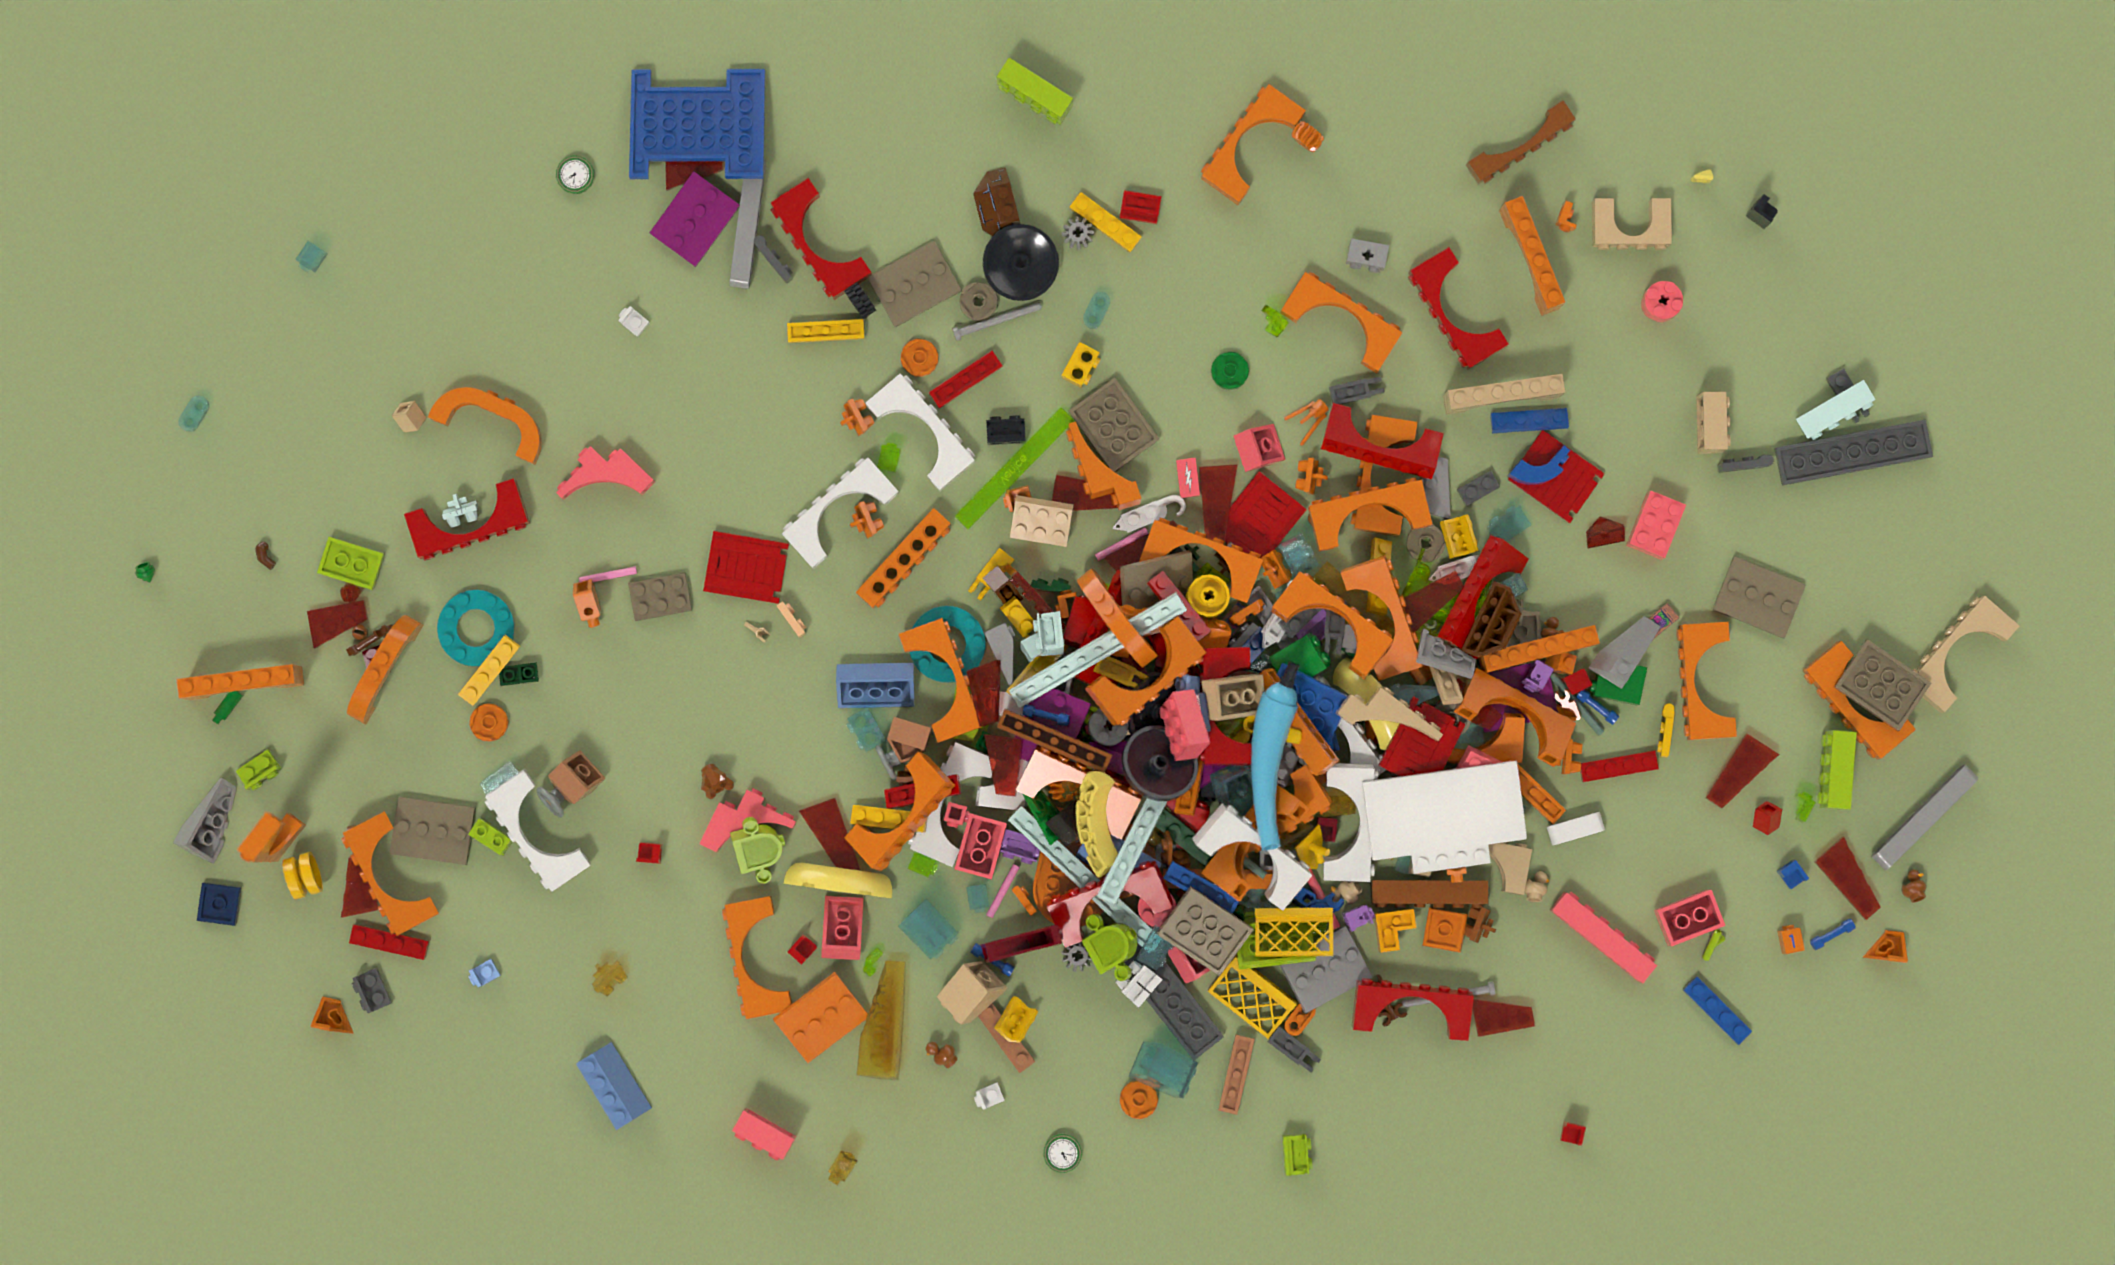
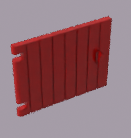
M1542 430L1522 459L1532 466L1546 465L1564 444ZM1569 449L1570 451L1567 454L1569 458L1563 465L1558 464L1564 470L1550 481L1542 484L1528 485L1514 481L1510 477L1507 479L1570 524L1573 518L1568 515L1569 512L1573 511L1576 514L1579 512L1598 485L1593 478L1596 475L1602 479L1605 473Z
M1259 471L1212 529V532L1217 534L1221 529L1225 532L1221 537L1226 543L1231 541L1234 545L1242 547V552L1249 554L1252 551L1261 554V558L1276 549L1307 509Z
M713 531L703 591L779 604L780 598L773 597L774 591L781 592L787 555H782L780 552L781 549L788 550L789 544Z
M1413 696L1409 703V709L1413 712L1417 710L1424 715V720L1427 723L1433 722L1440 728L1439 732L1443 734L1439 741H1435L1423 732L1399 723L1378 765L1399 777L1443 771L1466 724L1459 721L1457 727L1453 725L1455 718L1425 702L1420 707L1416 706L1419 699Z

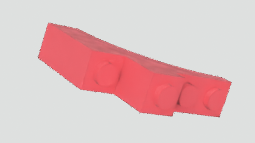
M590 446L589 448H584L578 455L580 457L578 461L582 466L576 467L570 475L572 477L568 481L564 480L557 487L558 491L556 493L565 500L570 494L584 486L594 483L612 482L628 486L643 495L655 481L621 448L618 451L614 450L609 455V461L607 462Z
M753 788L752 791L746 790L737 810L734 809L736 805L725 801L724 804L719 802L699 844L719 852L723 844L731 837L730 832L743 829L742 822L747 817L755 818L758 824L776 823L794 829L797 821H794L795 816L784 812L782 815L776 812L777 808L768 803L766 806H763L766 798L762 797V792Z

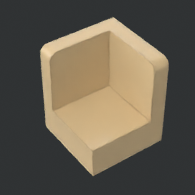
M415 401L400 403L392 414V417L403 432L418 431L426 420V416Z

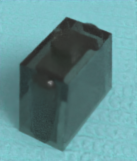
M1077 800L1063 808L1046 822L1047 826L1065 847L1073 841H1076V843L1080 841L1076 823Z

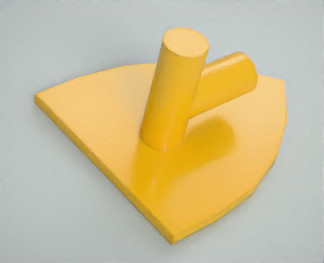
M1319 824L1295 848L1299 861H1304L1310 867L1309 869H1317L1319 864L1324 863L1323 855L1329 856L1330 849L1322 847L1323 839Z

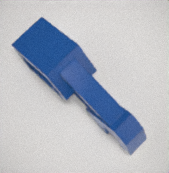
M1304 887L1292 899V902L1300 908H1333V912L1339 911L1344 904L1342 898L1336 903L1332 901L1335 896L1334 893L1324 897L1323 900L1316 899V894ZM1308 898L1311 902L1306 903L1304 900Z

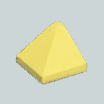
M1705 170L1695 174L1691 181L1710 183L1713 180V174L1711 170Z

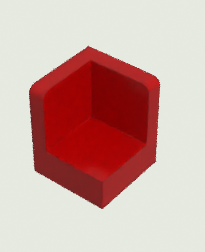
M1584 668L1561 679L1565 682L1571 695L1592 686Z
M1768 801L1755 808L1753 828L1766 835L1771 834L1780 827L1783 809Z
M639 843L636 862L661 864L662 844Z
M803 934L787 952L802 965L817 949V946Z
M1564 1121L1560 1141L1582 1146L1586 1127Z

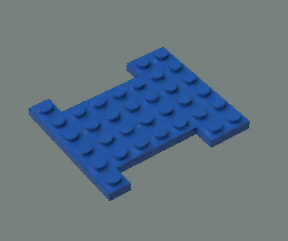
M727 69L726 87H651V70H632L629 178L649 179V161H725V179H764L765 69Z

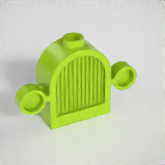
M747 817L742 822L743 829L730 832L741 874L755 871L757 881L764 884L771 880L772 875L768 867L776 863L780 858L785 841L783 834L778 835L772 827L758 825L755 818Z
M1099 914L1088 916L1086 925L1090 930H1095L1096 932L1084 939L1082 943L1099 974L1102 975L1115 968L1114 976L1117 980L1125 981L1131 977V969L1125 964V961L1129 960L1137 949V934L1135 930L1122 923H1115L1104 927L1103 919Z

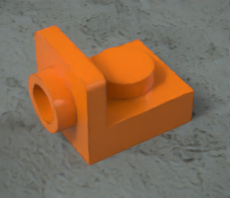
M1569 201L1563 203L1555 223L1564 232L1574 231L1577 226L1567 221L1571 219L1574 209H1571L1573 203Z

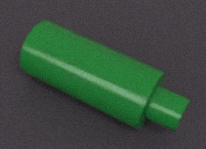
M239 691L228 692L214 711L216 715L212 721L219 724L222 719L226 720L244 695Z

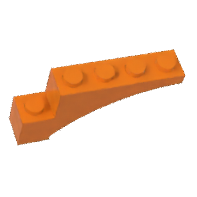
M1069 423L1066 436L1068 442L1072 441L1074 447L1071 448L1074 459H1078V473L1080 477H1084V491L1086 494H1089L1090 499L1111 494L1112 503L1117 505L1118 511L1141 504L1142 498L1136 481L1131 482L1108 468L1089 448L1080 433L1077 423Z

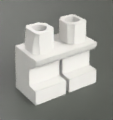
M1133 960L1129 967L1134 977L1130 981L1128 979L1125 981L1116 980V983L1122 989L1121 992L1139 1008L1150 994L1137 982L1152 993L1163 979L1145 965L1142 966Z

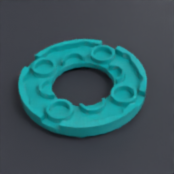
M469 590L457 594L443 607L438 619L437 633L442 648L453 660L467 666H480L504 635H507L512 640L514 639L515 622L510 608L501 598L487 591ZM469 610H483L494 621L495 630L493 637L483 646H468L461 641L458 635L457 626L459 619Z
M940 606L927 611L919 617L912 629L941 618L943 622L947 621L949 626L959 629L966 641L965 652L961 656L964 666L961 671L963 676H970L980 665L985 653V637L979 622L967 611L954 606ZM927 651L910 652L914 665L926 677L942 683L956 682L955 675L948 663L939 662Z

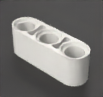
M1600 812L1547 827L1552 846L1605 830Z

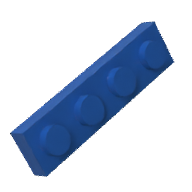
M1567 408L1490 414L1492 433L1568 429L1569 427Z
M1174 861L1171 862L1163 876V879L1185 891L1190 886L1230 913H1233L1239 901L1213 882Z
M1697 976L1683 989L1737 1045H1740L1752 1032Z

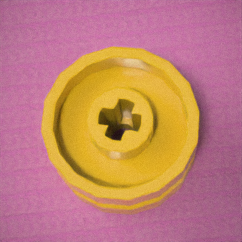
M1211 574L1196 578L1186 593V600L1200 617L1207 619L1220 615L1228 606L1230 599L1229 588L1225 581ZM1209 594L1211 599H1209L1208 601L1205 600L1204 598L1206 596L1204 595Z
M311 852L300 854L298 860L295 857L283 860L282 865L286 884L295 900L306 897L307 891L311 895L323 892L321 873L317 861Z

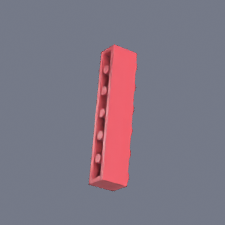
M1564 892L1550 911L1635 980L1643 984L1657 967L1654 963L1655 959L1648 953L1642 954L1639 951L1640 947L1633 941H1626L1623 938L1625 935L1620 930L1610 928L1608 926L1610 923L1605 918L1595 916L1593 914L1595 910L1589 905L1585 904L1583 906L1579 903L1580 898L1574 893L1570 892L1568 894Z

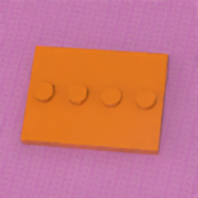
M834 972L779 1013L773 1020L806 1062L809 1063L870 1016L836 972Z

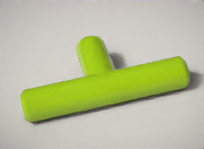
M1716 929L1702 956L1703 960L1709 961L1715 947L1725 941V937L1721 935V930Z

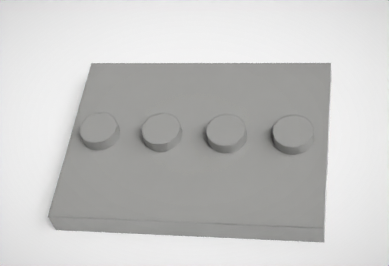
M1346 926L1333 932V956H1316V961L1280 965L1304 1013L1356 987L1357 980L1362 981V978H1372ZM1324 939L1316 946L1321 951H1329V944Z

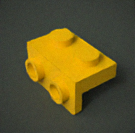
M1468 514L1440 522L1450 559L1478 551V543Z
M1013 996L994 1028L1007 1041L1020 1043L1034 1022L1038 1010L1029 1008L1018 997Z

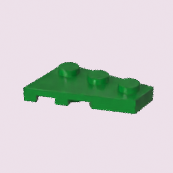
M1042 789L1037 792L1034 798L1023 794L1050 846L1073 828Z

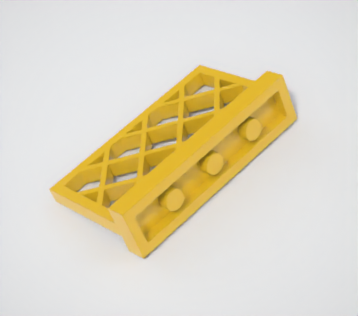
M1255 908V956H1333V908H1285L1283 911L1280 908ZM1322 922H1329V929L1324 934L1316 928ZM1259 923H1268L1272 929L1264 934L1259 930ZM1281 923H1288L1292 927L1285 935L1277 928ZM1300 923H1307L1311 928L1303 934L1296 927ZM1274 930L1282 936L1276 944L1268 938ZM1293 930L1301 936L1295 944L1287 938ZM1313 930L1321 936L1314 944L1307 938ZM1284 939L1292 946L1288 951H1281L1277 947ZM1303 939L1311 945L1307 951H1301L1297 947ZM1324 939L1329 944V951H1321L1316 946ZM1264 940L1272 945L1268 951H1259V945Z
M1237 954L1208 990L1211 995L1267 1039L1271 1037L1291 1010L1297 1005V1001L1256 968L1239 970ZM1231 967L1238 971L1239 979L1228 980L1227 972ZM1240 982L1241 993L1230 994L1229 983ZM1242 982H1252L1254 984V991L1243 992ZM1218 984H1226L1227 994L1219 995L1214 989ZM1266 993L1269 996L1270 1003L1258 1004L1257 994ZM1255 994L1256 1005L1245 1006L1244 995ZM1241 996L1242 1006L1234 1007L1231 1004L1230 997ZM1281 1005L1286 1011L1281 1016H1274L1273 1006ZM1270 1006L1271 1017L1260 1018L1259 1007ZM1257 1008L1258 1018H1248L1245 1009ZM1272 1020L1273 1027L1268 1033L1261 1028V1021Z

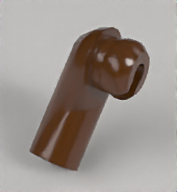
M262 541L255 547L257 560L269 570H272L276 562L267 556L269 545Z

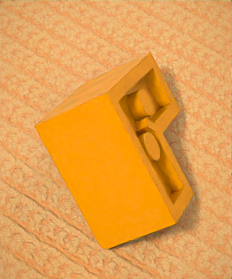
M1414 909L1374 914L1379 952L1400 950L1397 931L1416 928Z

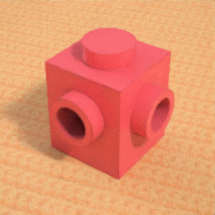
M948 802L944 821H947V826L958 828V825L963 826L964 822L967 823L970 811H967L968 807Z

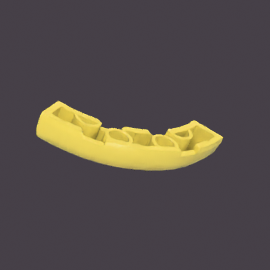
M1345 658L1335 668L1333 684L1353 696L1355 694L1359 695L1365 700L1364 704L1366 705L1375 691L1383 687L1372 675L1367 676L1364 680L1351 671L1349 666L1353 660ZM1369 720L1377 736L1380 749L1386 750L1399 723L1386 720Z
M1093 771L1087 773L1079 789L1081 794L1080 800L1076 803V823L1080 842L1085 845L1088 853L1086 858L1092 870L1099 878L1109 873L1118 856V852L1109 834L1106 817L1107 799L1115 781L1103 772Z
M800 862L790 866L784 878V884L892 898L891 881L882 873Z

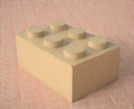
M1702 392L1696 397L1698 454L1722 453L1731 444L1730 435H1727V427H1730V416H1727L1730 400L1729 397H1726V392Z
M1017 495L1010 538L1067 547L1074 504Z
M1246 674L1202 681L1203 693L1206 694L1209 720H1225L1256 715L1261 695L1264 692L1263 675Z

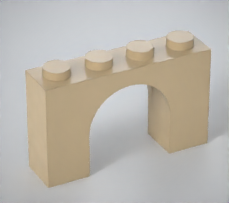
M1595 198L1592 201V247H1598V250H1608L1609 247H1617V250H1627L1628 247H1636V250H1646L1647 247H1655V250H1665L1666 247L1672 244L1671 198H1652L1649 201V225L1646 232L1638 236L1626 235L1617 228L1614 220V198Z

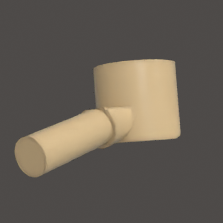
M745 622V627L749 628L754 633H756V637L759 638L762 642H766L762 638L764 634H768L770 636V633L766 629H758L750 623Z

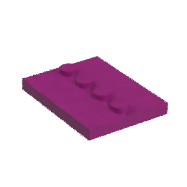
M693 172L649 233L697 267L737 212L740 205L700 175Z
M1531 663L1487 673L1496 679L1502 680L1510 687L1520 690L1521 693L1528 697L1535 698L1537 702L1551 707L1558 713L1550 677L1539 692L1534 691L1532 693L1523 688L1524 684L1521 681L1526 679L1531 669ZM1490 704L1482 707L1479 711L1483 732L1487 733L1498 730L1503 719V713L1522 712L1504 704ZM1524 715L1525 723H1530L1531 721Z
M1053 688L1029 702L1028 705H1033L1036 707L1035 709L1058 715L1060 713L1070 715L1069 725L1067 727L1057 725V722L1035 716L1029 719L1078 739L1091 703ZM1016 735L1009 754L1029 762L1038 744Z

